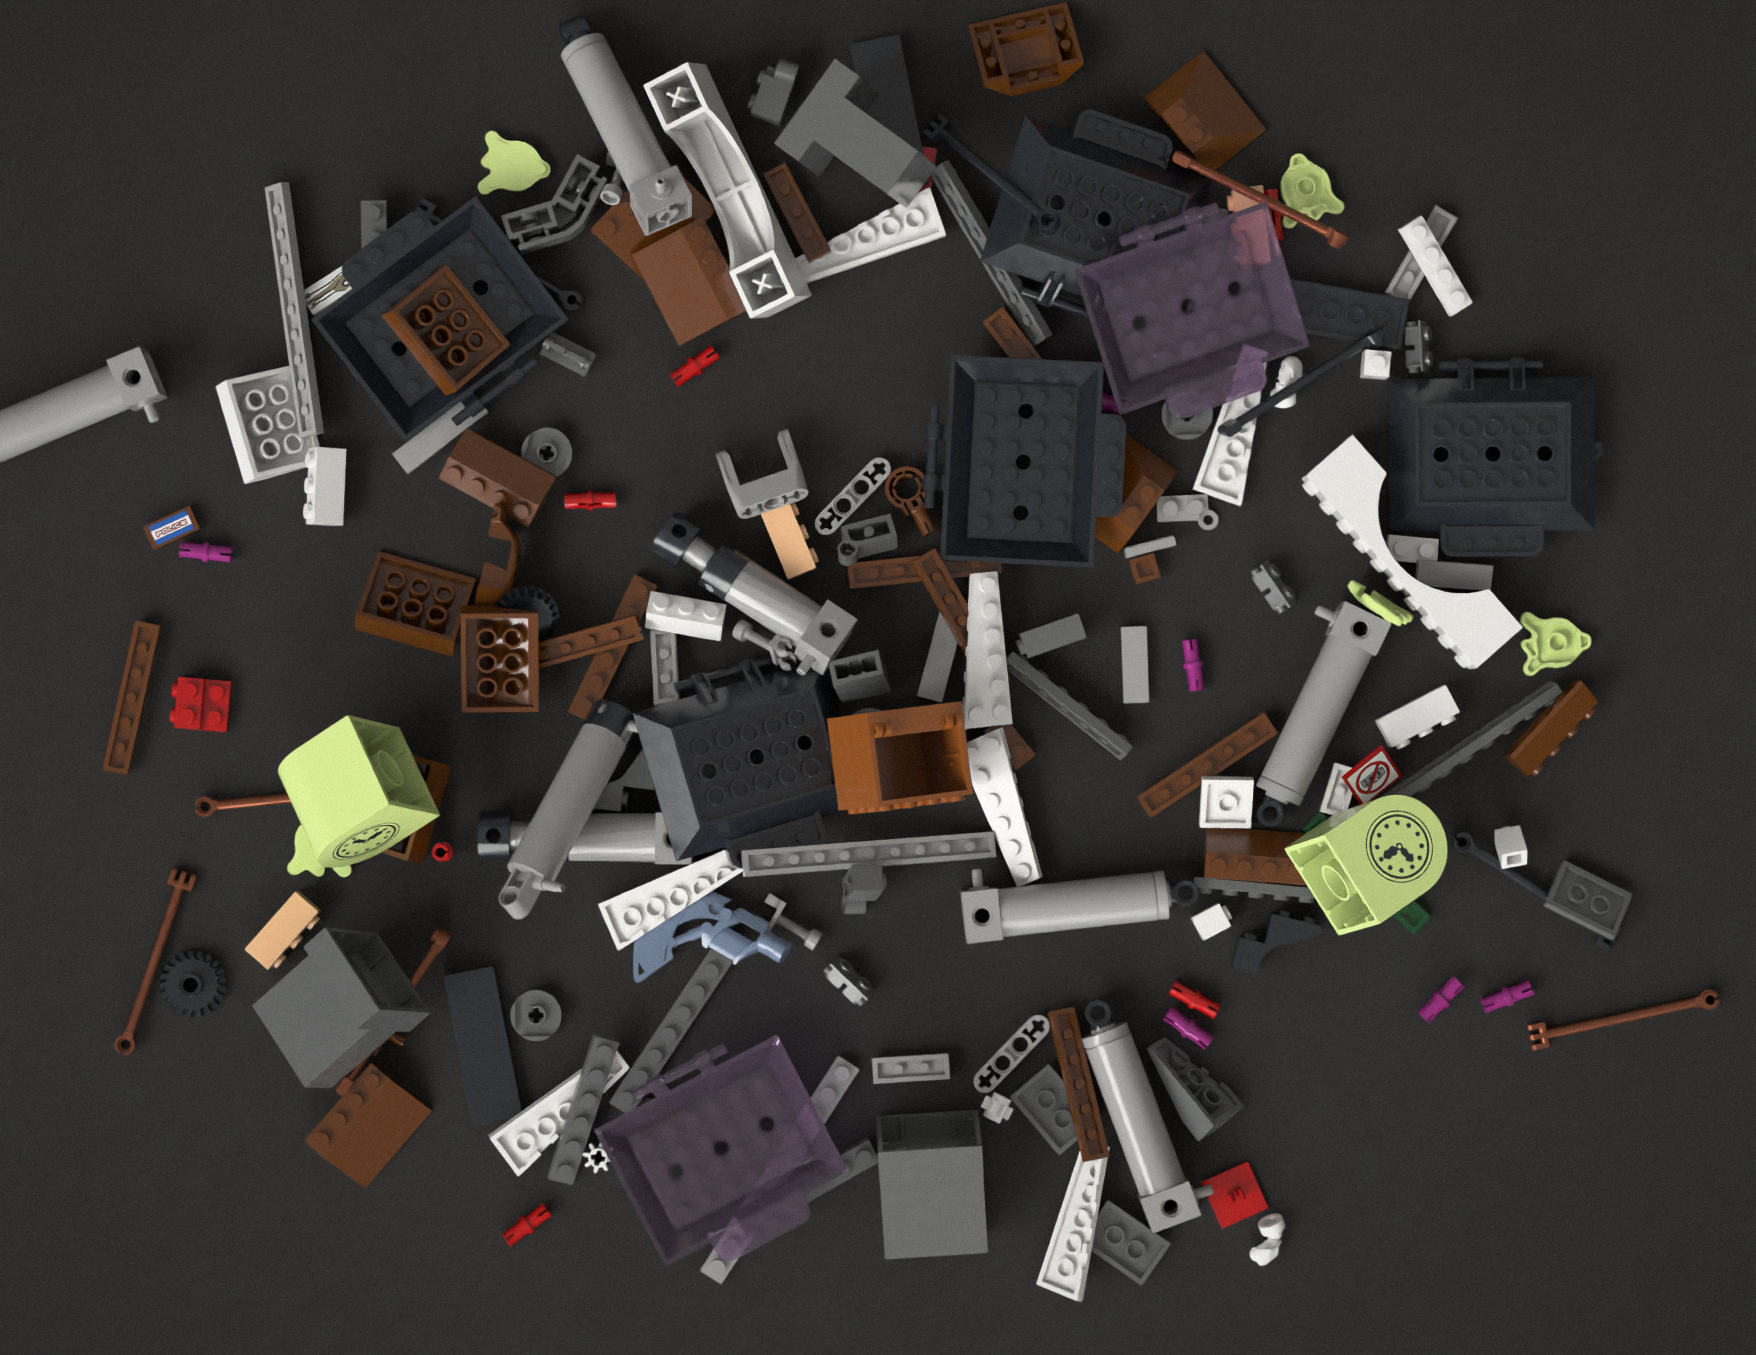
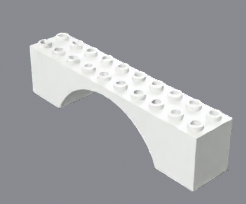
M687 62L644 84L643 86L664 132L675 141L686 155L714 205L728 245L730 256L729 273L749 317H770L812 296L705 64Z
M1351 435L1302 478L1304 481L1303 488L1310 496L1316 495L1321 501L1319 506L1328 516L1330 514L1335 516L1338 520L1336 525L1345 535L1350 533L1355 539L1353 542L1354 546L1362 554L1365 552L1372 558L1370 564L1379 573L1382 571L1388 576L1387 583L1395 592L1401 591L1406 597L1403 600L1412 611L1418 610L1423 616L1420 619L1429 630L1433 629L1440 635L1437 638L1438 641L1446 649L1450 648L1456 653L1454 659L1462 668H1478L1523 627L1489 589L1475 593L1440 591L1419 582L1396 562L1385 544L1378 518L1379 493L1386 472L1359 441Z

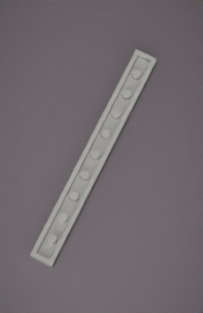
M280 182L265 187L299 438H308L322 434L324 430L289 182Z
M994 832L743 850L741 851L743 877L842 870L849 869L851 865L894 866L995 858L996 849Z
M837 1056L739 1210L788 1182L860 1070L858 1067L841 1056ZM735 1216L700 1269L701 1272L720 1284L723 1283L753 1234L749 1237L745 1236Z

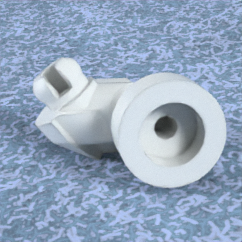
M1289 356L1281 362L1277 378L1279 382L1276 383V388L1270 392V396L1302 376L1303 366L1297 357ZM1296 393L1278 403L1275 407L1287 408L1293 406L1296 403Z
M1280 1214L1267 1215L1258 1222L1261 1234L1268 1238L1262 1244L1251 1249L1250 1257L1253 1261H1257L1260 1266L1267 1265L1278 1255L1279 1246L1282 1242L1280 1238L1285 1228L1284 1220Z

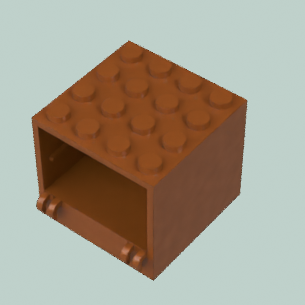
M961 701L827 719L838 809L848 810V815L964 801V795L973 794Z

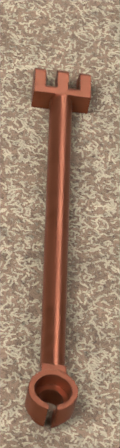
M1176 151L1172 157L1175 163L1185 168L1188 167L1328 238L1327 244L1334 248L1341 249L1349 239L1347 234L1327 226L1193 159L1192 156L1182 151Z
M287 793L225 800H213L206 796L198 798L194 806H201L203 802H208L210 804L208 811H203L202 808L195 809L199 816L207 817L217 810L291 803Z
M173 867L167 884L175 887L123 1035L115 1041V1049L119 1054L124 1051L122 1046L124 1040H128L131 1046L128 1050H125L123 1055H129L136 1049L135 1032L184 889L193 892L198 877L197 874L192 873L189 882H186L188 871L182 870L180 878L177 879L178 868Z
M437 928L429 939L433 944L409 979L414 988L417 987L437 955L450 939L452 934L444 928L442 930ZM370 1055L340 1080L336 1086V1091L339 1095L347 1093Z
M1704 989L1698 996L1558 1027L1546 1029L1545 1022L1543 1021L1526 1025L1527 1030L1538 1029V1033L1529 1035V1040L1540 1039V1043L1532 1044L1531 1049L1550 1047L1548 1039L1695 1007L1711 1010L1717 1007L1719 999H1714L1712 1004H1707L1705 1001L1706 997L1712 995L1716 998L1719 995L1714 990Z

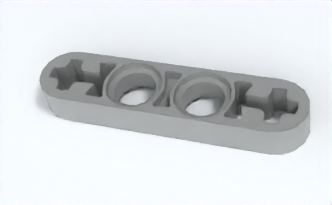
M878 457L871 460L817 516L815 528L818 533L826 536L833 534L888 478L891 467L886 459ZM875 463L878 465L884 463L886 465L884 467L886 473L884 475L877 474L874 480L878 482L873 485L871 480L863 474L868 471L869 475H871L875 470L873 467ZM864 480L869 484V490L866 494L860 495L855 492L854 485L857 481ZM845 498L851 502V509L847 513L838 511L836 505L840 499ZM833 508L836 515L842 517V519L838 522L835 518L831 522L833 527L831 530L827 528L824 530L820 529L822 525L820 519L824 518L827 520L832 515L828 510Z
M1040 1014L1031 1016L977 1071L973 1082L978 1091L982 1093L992 1091L1044 1038L1050 1028L1047 1018ZM1036 1020L1039 1022L1043 1020L1042 1026L1044 1031L1040 1032L1037 1030L1032 1035L1036 1040L1032 1042L1029 1036L1022 1031L1027 1028V1031L1030 1032L1034 1027L1032 1021ZM1018 1037H1023L1028 1042L1026 1050L1021 1052L1013 1048V1042ZM1002 1055L1007 1056L1010 1060V1065L1005 1070H1000L995 1065L997 1057ZM991 1065L993 1070L1001 1076L996 1079L995 1075H993L989 1080L991 1083L989 1087L986 1085L980 1087L981 1081L979 1076L983 1075L986 1077L991 1072L986 1068Z

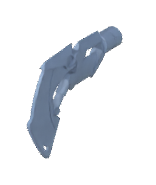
M711 891L634 941V981L637 983L642 982L674 958L673 948L698 938H702L703 947L714 949L733 960V964H737L745 957L756 952H761L776 962L782 963L790 951L791 943L768 930V923L742 908L734 911L725 908V905L732 899ZM712 919L718 921L715 926L705 922L701 926L688 930L687 933L674 937L677 927L690 920ZM742 922L761 934L757 941L753 942L730 928ZM639 964L645 971L641 975H639Z

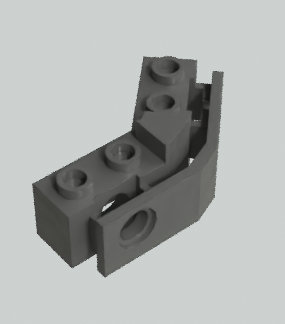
M577 154L552 201L501 215L508 240L511 244L520 242L518 246L521 255L570 241L585 229L601 199L600 194L604 185L608 184L607 178H598L601 173L600 166ZM591 184H597L592 189L587 202L583 199ZM584 207L585 210L580 219L569 229L563 231L568 226H570L574 221H576L580 209ZM556 231H559V232H560V233H556V234H553V235H550V234H549V233L556 232ZM544 232H545V234H546V236H538V237L529 239V240H527L526 242H524V240H523L524 238H527V237H530V236H534V235H537V234H540V233H544Z

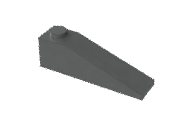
M1166 1037L1147 1048L1182 1122L1198 1141L1213 1133L1244 1107L1226 1084L1222 1081L1219 1084L1208 1076V1070L1204 1067L1199 1069L1190 1062L1189 1055Z

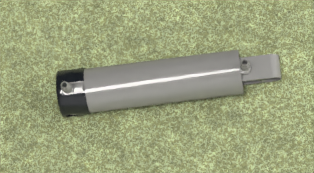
M599 699L593 703L578 736L507 866L511 874L499 895V902L514 919H522L529 914L541 891L563 892L565 890L564 884H560L555 880L624 751L627 750L635 733H638L632 712L623 705L607 699Z

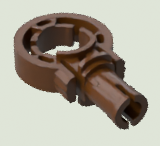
M909 466L900 467L894 470L887 478L885 484L886 496L895 508L902 511L905 518L910 517L905 507L907 505L922 536L927 537L929 532L925 525H928L932 534L938 529L935 527L920 498L922 496L925 500V490L922 492L923 483L921 484L919 479L915 478L919 485V490L910 499H901L897 496L895 489H892L895 498H892L890 495V486L894 479V488L897 487V483L902 479H913L914 476L912 474H906L908 472L918 475L923 480V473L920 470ZM917 502L919 506L914 508L913 503Z

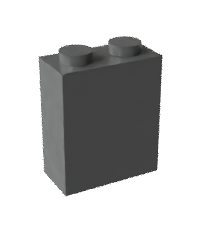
M1075 614L1019 634L1020 640H1017L1016 644L1020 655L1025 654L1026 658L1029 659L1087 637L1079 614Z
M879 650L828 662L833 686L842 703L891 692L887 669Z

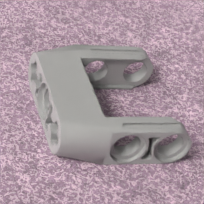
M788 428L779 431L777 437L788 469L740 485L730 455L725 450L715 453L732 503L740 518L747 519L800 501L808 495L805 477Z

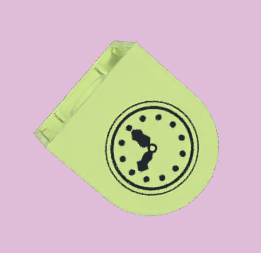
M347 715L291 752L278 768V774L318 863L323 867H342L371 858L392 847L440 816L399 727Z
M1404 795L1381 797L1336 813L1284 848L1338 935L1374 926L1388 919L1428 891L1440 878L1447 860V840L1439 819L1425 804Z

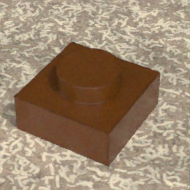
M1154 553L1129 560L1136 585L1161 577Z

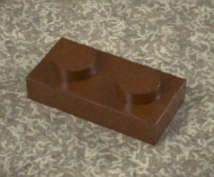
M1011 724L989 726L983 731L985 734L1001 727L1003 728L1011 756L1010 763L1015 771L1036 755Z

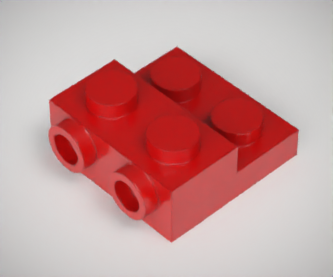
M178 677V682H173L172 697H176V707H171L170 722L174 723V728L228 732L232 681Z

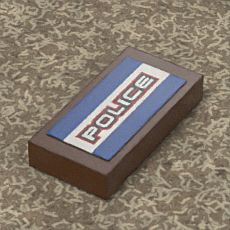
M191 506L143 526L153 550H157L201 530Z

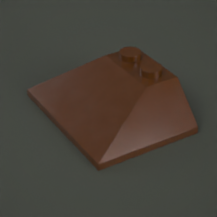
M1067 2L968 25L984 87L1011 97L1062 85L1084 64Z
M1204 51L1144 97V100L1159 118L1162 116L1190 151L1192 158L1215 170L1266 131V128Z
M1127 434L1122 510L1114 517H1096L1095 538L1118 554L1178 472Z

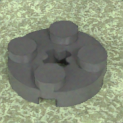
M1177 390L1167 398L1162 407V423L1167 432L1178 439L1192 440L1198 438L1206 432L1212 422L1213 410L1211 403L1197 390ZM1185 407H1189V411L1194 412V417H1190L1188 422L1183 417H1180V412H1183Z
M546 427L538 429L526 437L522 445L521 456L559 477L569 468L573 458V450L570 441L562 432ZM550 446L554 456L549 457L547 461L543 460L544 456L540 454V451Z
M530 990L519 996L513 1004L510 1014L511 1023L518 1034L522 1035L525 1039L530 1041L545 1040L553 1035L560 1026L562 1009L554 995L544 990ZM534 1008H539V1012L544 1015L537 1023L534 1022V1018L529 1017V1013L534 1012Z

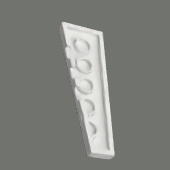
M927 188L917 193L907 208L898 204L827 242L831 253L811 263H808L804 254L795 259L806 283L945 237L946 233L931 189Z
M1246 345L1243 346L1193 490L1241 506L1256 418L1242 426L1243 430L1232 437L1219 434L1217 428L1227 420L1236 419L1260 403L1268 353Z
M997 571L970 574L969 616L967 618L968 643L965 651L967 660L966 672H964L965 695L962 703L965 729L1013 724Z
M1001 727L967 742L973 788L994 832L1017 887L1041 878L1042 873L1034 842L1031 839L1030 827L1023 812L1022 797H1019L1016 785L1017 778L1015 773H1013L1010 763L1011 756L1005 733Z
M725 850L599 903V908L617 950L629 945L743 871V868L733 867L727 859Z
M618 1051L616 1052L603 1093L629 1069V1066ZM582 1069L488 1135L517 1176H520L550 1143L553 1144L559 1138Z
M1079 1152L1036 1283L1039 1286L1082 1302L1108 1159L1107 1157L1083 1163L1081 1152Z

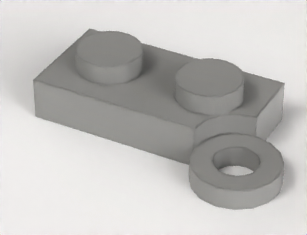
M1208 494L1160 496L1156 502L1157 522L1198 521L1199 526L1204 530H1212L1218 524L1217 514L1212 510H1208ZM1209 515L1213 518L1211 525H1206L1203 522L1205 516Z

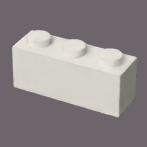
M309 448L305 458L308 478L305 479L304 483L307 503L304 504L303 508L306 524L342 526L346 449Z
M651 591L646 611L645 628L721 641L726 604Z
M1442 685L1376 719L1375 722L1388 747L1396 746L1397 749H1400L1411 743L1409 738L1417 734L1421 738L1433 732L1432 726L1440 722L1444 726L1456 720L1454 715L1460 711L1447 686Z

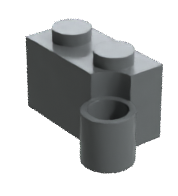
M780 58L776 69L769 66L766 71L761 69L756 83L760 85L758 93L752 94L748 104V108L751 109V116L778 126L781 125L797 80L800 65Z
M891 514L841 526L842 541L838 545V560L844 566H852L857 562L858 558L896 549L897 534ZM842 552H851L852 555L846 556L843 555Z
M851 865L842 879L843 913L865 914L866 901H876L884 890L883 888L887 886L886 873H882V865Z

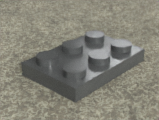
M1564 860L1559 866L1543 906L1613 940L1616 937L1633 894Z
M1048 1063L1009 1097L1056 1153L1061 1155L1077 1141V1135L1064 1081Z
M1107 1199L1098 1212L1091 1251L1142 1286L1171 1243L1156 1232L1153 1233L1146 1225Z

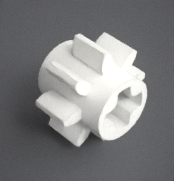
M994 1092L992 1098L986 1095L981 1105L985 1109L983 1115L999 1124L1002 1118L1008 1120L1013 1111V1108L1009 1107L1011 1100Z
M603 1141L597 1147L590 1143L589 1147L592 1151L590 1153H583V1156L588 1157L589 1160L585 1167L592 1165L594 1173H597L600 1167L608 1171L607 1161L614 1162L615 1160L613 1157H609V1153L613 1148H604ZM597 1151H602V1156L606 1157V1160L602 1159L600 1163H596V1158L592 1157V1154L595 1155Z

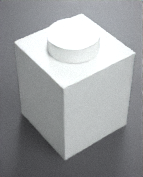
M1364 350L1362 352L1360 378L1381 380L1389 378L1391 352Z
M1520 825L1506 826L1495 830L1494 845L1501 868L1526 865L1527 848Z
M1215 903L1190 917L1202 940H1206L1231 926L1229 920L1232 919L1225 905L1221 907L1219 903Z

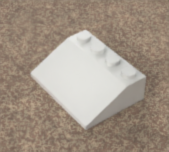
M290 366L225 380L216 386L244 484L306 468L305 458L309 448L320 446L316 435L308 438H299Z

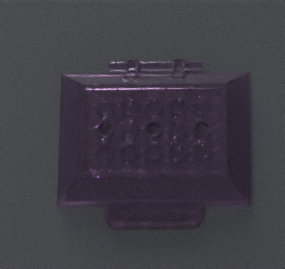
M1266 201L1204 224L1201 223L1204 217L1219 212L1216 203L1201 208L1196 206L1183 211V214L1153 225L1148 223L1135 228L1134 232L1119 237L1122 247L1136 242L1137 248L1074 270L1119 415L1166 399L1169 410L1173 415L1179 418H1187L1262 390L1267 382L1263 363L1310 347ZM1184 225V231L1156 241L1153 240L1156 234ZM1237 281L1240 284V290L1236 295H1230L1228 286L1230 283ZM1190 298L1193 302V307L1190 311L1183 312L1180 307L1181 302L1184 299ZM1144 316V327L1135 329L1133 326L1135 317Z
M778 1035L755 1045L715 1066L713 1060L728 1052L723 1043L709 1051L705 1049L692 1056V1060L663 1075L659 1073L646 1080V1084L631 1091L636 1100L651 1092L656 1098L594 1129L665 1267L710 1243L722 1260L732 1261L805 1223L810 1216V1209L803 1195L848 1172ZM697 1068L700 1070V1075L671 1090L669 1089L668 1083ZM763 1117L773 1119L774 1127L771 1130L764 1131L760 1128L759 1122ZM720 1140L725 1141L729 1146L728 1151L722 1155L714 1151L715 1143ZM674 1164L680 1165L683 1168L682 1176L672 1178L668 1173L670 1166Z

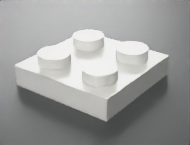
M1202 776L1199 813L1200 828H1251L1253 777Z

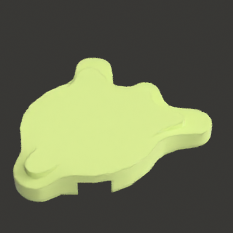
M489 131L485 135L489 151L482 158L481 164L484 168L490 169L491 172L478 184V190L481 194L488 195L498 189H505L511 192L526 191L539 180L545 179L550 175V165L541 159L531 145L521 141L505 140L494 131Z
M1303 154L1293 155L1290 159L1289 167L1280 182V193L1285 205L1303 214H1307L1317 221L1325 212L1332 214L1343 212L1344 203L1333 194L1331 182L1326 171L1307 160ZM1286 216L1282 219V224L1286 228H1293L1297 224L1296 221Z
M1354 580L1348 584L1349 591L1360 603L1376 614H1379L1388 622L1401 626V624L1406 625L1407 622L1410 623L1414 618L1410 612L1397 606L1376 591L1368 595L1364 593L1366 586Z
M1524 612L1520 616V623L1531 633L1529 639H1524L1521 642V648L1527 654V661L1523 666V672L1527 676H1533L1545 667L1559 668L1570 665L1583 650L1591 646L1592 640L1590 635L1581 632L1567 619L1555 617L1540 619L1530 612Z
M300 825L295 835V855L287 866L288 872L292 875H297L304 870H308L315 876H323L326 867L318 863L304 829ZM350 865L333 868L341 877H347L352 873Z

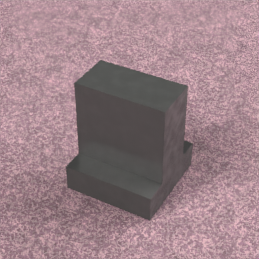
M834 59L774 144L819 177L835 156L907 208L936 166L911 145L866 114V111L879 93L860 76Z
M326 927L304 946L308 956L252 1005L306 1088L334 1087L396 1031L410 1032L431 1013L377 932Z
M978 1109L876 1116L885 1259L988 1253L983 1154Z

